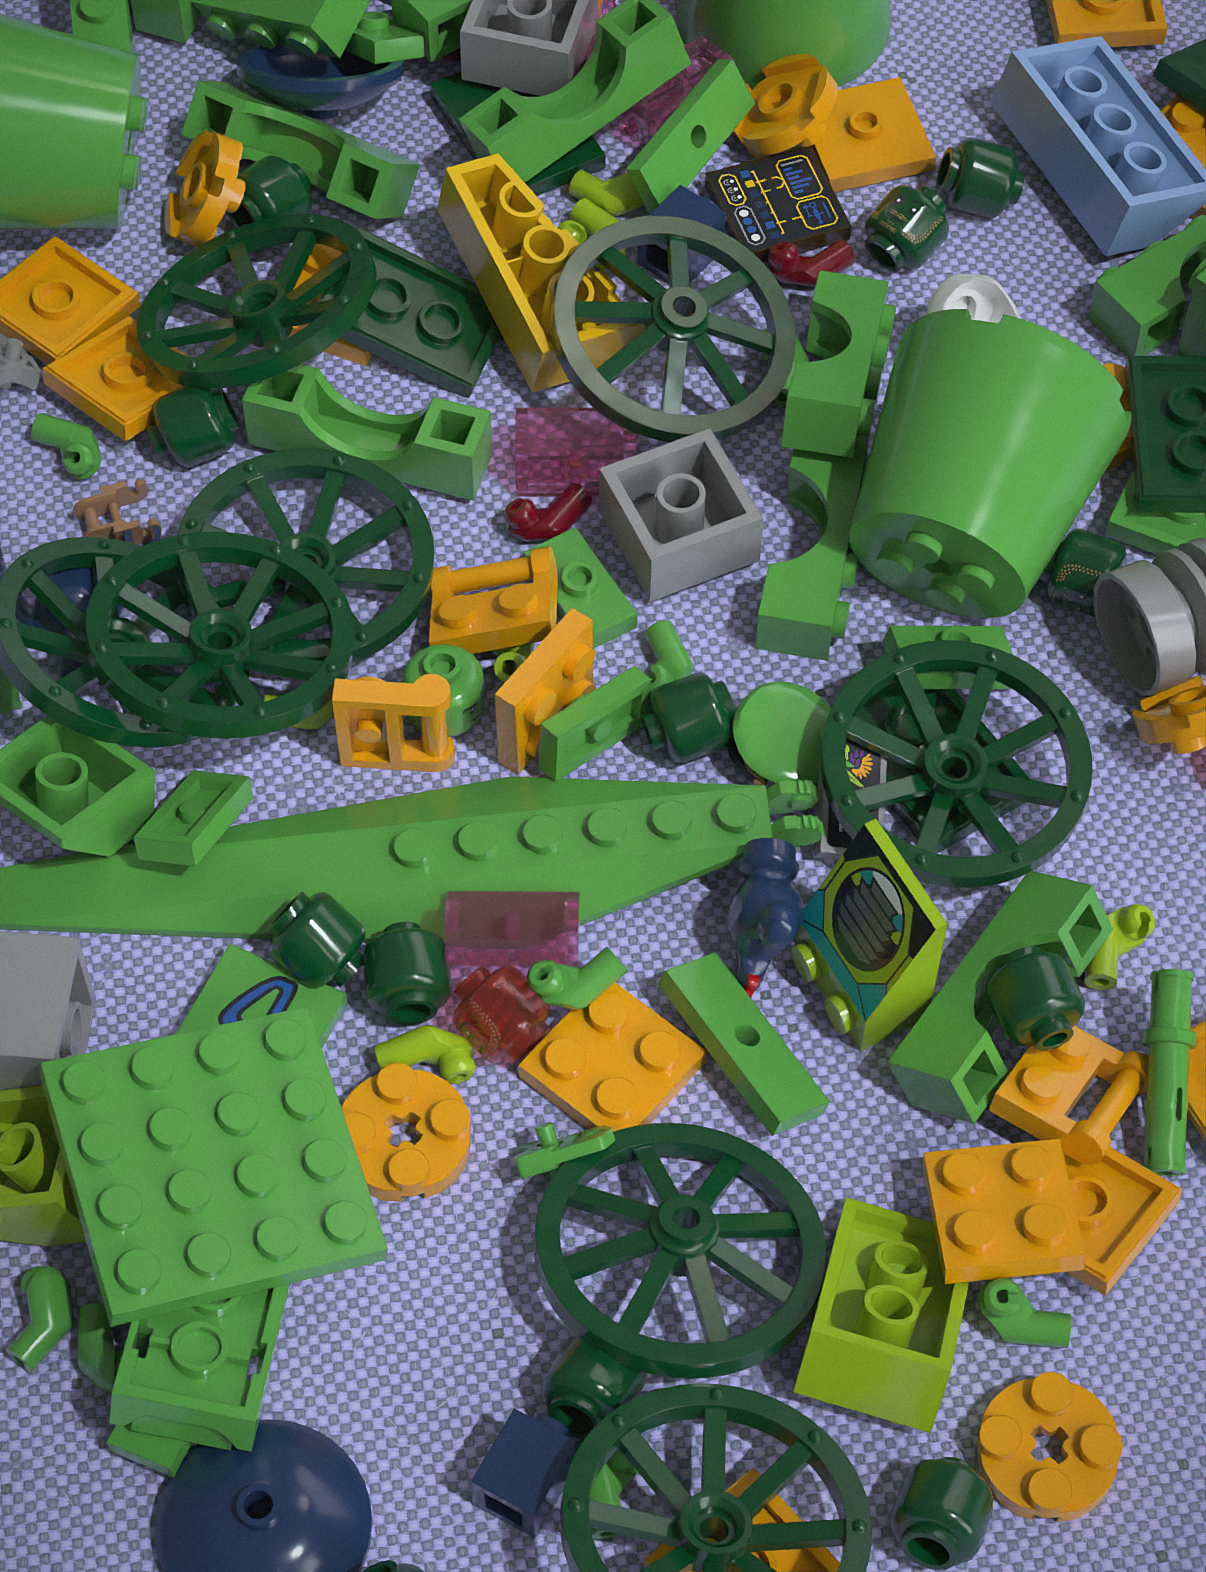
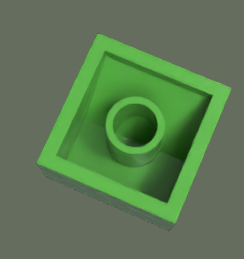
M46 716L0 749V804L62 849L110 857L134 839L133 837L154 815L155 770L117 743H109L86 736Z

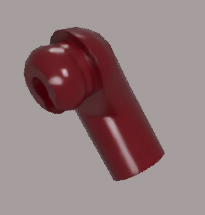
M837 240L813 257L799 256L798 247L788 242L774 245L768 253V259L771 263L769 270L776 280L780 283L816 287L820 271L841 273L855 263V256L851 247L843 240Z
M571 483L550 507L536 509L533 501L530 499L523 500L518 498L513 500L505 508L504 518L509 524V533L521 541L549 540L569 531L591 506L593 499L584 487Z

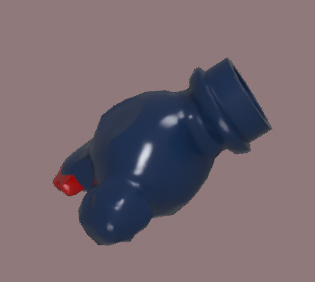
M757 838L748 841L744 845V854L739 861L738 868L745 877V880L731 901L727 917V932L736 953V980L750 998L762 983L767 967L772 959L790 945L804 920L800 895L797 889L790 883V881L796 878L800 869L796 861V848L791 843L777 838Z

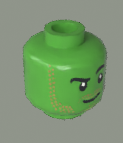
M431 645L418 651L408 660L402 675V683L414 684L419 677L425 674H437L445 678L450 685L451 704L446 711L447 737L458 736L469 731L479 721L485 706L482 666L473 654L462 647L454 645ZM406 715L413 727L422 732L421 716Z

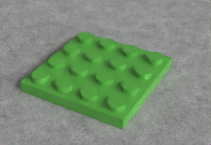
M308 1007L40 1063V1081L110 1327L385 1260L388 1247Z

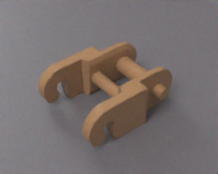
M143 479L136 480L134 482L136 489L130 491L125 481L100 487L101 494L79 500L73 507V513L76 518L86 522L88 531L82 537H103L125 541V531L131 529L135 544L139 545L153 541V526L159 527L160 533L162 532L161 525L156 518L148 520L149 528L143 530L138 520L126 522L125 519L122 520L119 512L120 507L137 503L146 498L149 492L146 482ZM111 514L113 522L100 525L98 517Z

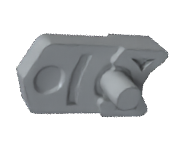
M0 332V388L7 390L11 388L12 383H17L36 390L42 372L33 357L27 354L21 340L8 338Z

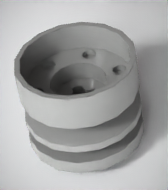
M1205 538L1192 539L1179 544L1177 548L1158 552L1152 563L1147 560L1135 561L1099 576L1094 585L1093 599L1097 627L1114 667L1131 689L1142 696L1155 695L1188 682L1195 671L1206 673Z

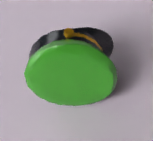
M777 681L757 686L742 699L734 714L731 741L727 746L729 757L738 770L752 779L755 785H766L768 789L779 781L791 780L794 782L798 779L800 781L806 779V781H812L816 786L819 777L820 734L825 728L831 708L816 693L795 683Z

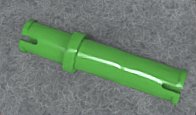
M1160 969L1150 973V980H1152L1150 1028L1144 1029L1142 1035V1045L1149 1048L1147 1099L1145 1104L1144 1164L1142 1166L1160 1176L1174 1177L1186 1175L1187 1167H1185L1189 1051L1197 1047V1033L1190 1031L1194 973L1180 969Z

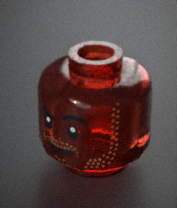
M480 966L454 991V994L461 1002L453 1012V1025L483 1059L489 1063L495 1064L507 1059L512 1066L528 1055L551 1031V1028L545 1023L550 1014V1005L546 1004L541 996L529 988L527 978L514 966L500 967L491 974L484 966Z

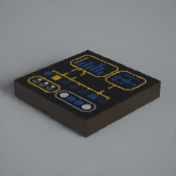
M811 146L705 173V188L711 200L726 212L725 229L728 235L752 251L763 263L769 262L768 253L770 249L781 242L795 244L798 247L799 253L831 245L837 240L847 241L851 238L852 226Z

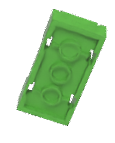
M291 1283L132 1321L111 1394L109 1423L125 1426L132 1422L131 1431L230 1451L233 1444L239 1450L252 1452ZM138 1335H139L138 1349H136L137 1340H138ZM148 1341H149V1347H148V1351H147V1354H146V1358H140V1357H138V1355L145 1356V1352H146L147 1345H148ZM251 1356L259 1357L257 1372L252 1374L251 1380L246 1379Z

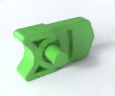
M546 1122L535 1127L538 1140L517 1147L519 1155L515 1156L514 1160L521 1179L549 1171L552 1179L565 1161L606 1149L616 1140L612 1128L605 1125L557 1138L553 1123Z

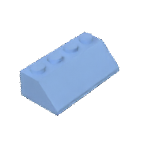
M1102 36L1011 52L990 103L1105 256L1148 247L1151 243L1160 240L1206 204L1205 167Z

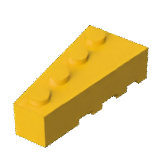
M497 153L447 167L445 169L437 211L533 393L569 382L558 361L552 343L550 307L558 279L566 262L579 247V243L566 228L560 230L543 213L545 205ZM594 268L585 275L579 284L575 300L623 302L615 293L617 285L603 269L596 272ZM576 323L580 342L596 369L645 330L644 324Z

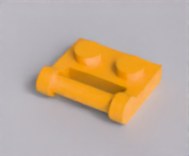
M551 546L532 549L531 556L457 570H453L450 565L434 568L431 583L430 646L449 644L462 647L471 654L541 642L556 626L558 571ZM532 580H533V583H529V584H523V583H521V582H526V581H532ZM515 584L508 588L491 590L470 595H458L467 592Z
M425 674L419 677L414 684L385 682L382 679L370 676L359 677L355 680L335 679L332 705L341 766L421 772H442L448 769L455 760L454 741L451 737H447L446 711L451 704V691L448 681L437 674ZM403 715L421 716L422 737L419 740L405 739Z
M1074 1026L1072 1028L1074 1031L1072 1038L1060 1047L1048 1051H1039L1035 1046H1029L996 1091L989 1111L1040 1140L1060 1139L1064 1154L1083 1164L1094 1165L1100 1162L1111 1144L1109 1135L1136 1095L1147 1092L1148 1056L1139 1051L1123 1053ZM1096 1075L1111 1083L1087 1120L1076 1122L1067 1117Z

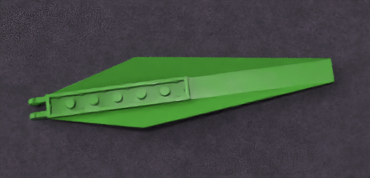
M498 778L229 826L197 866L139 860L134 843L124 845L110 857L83 852L0 867V930L272 940L274 936L267 931V928L300 892L305 893L308 897L318 892H326L363 924L366 933L363 943H369L373 938L382 934L383 930L391 924L414 922L419 924L422 929L430 930L439 935L446 946L525 949L740 861L744 854V845L750 840L777 838L785 840L795 847L813 845V843L819 842L822 835H824L823 822L817 816H811V814H802V816L792 815L783 816L772 824L770 821V815L791 813L796 810L801 812L802 810L814 807L817 801L820 800L818 787H815L812 781H806V779L803 781L798 779L794 782L791 780L779 781L766 789V785L565 778L555 782L551 778Z

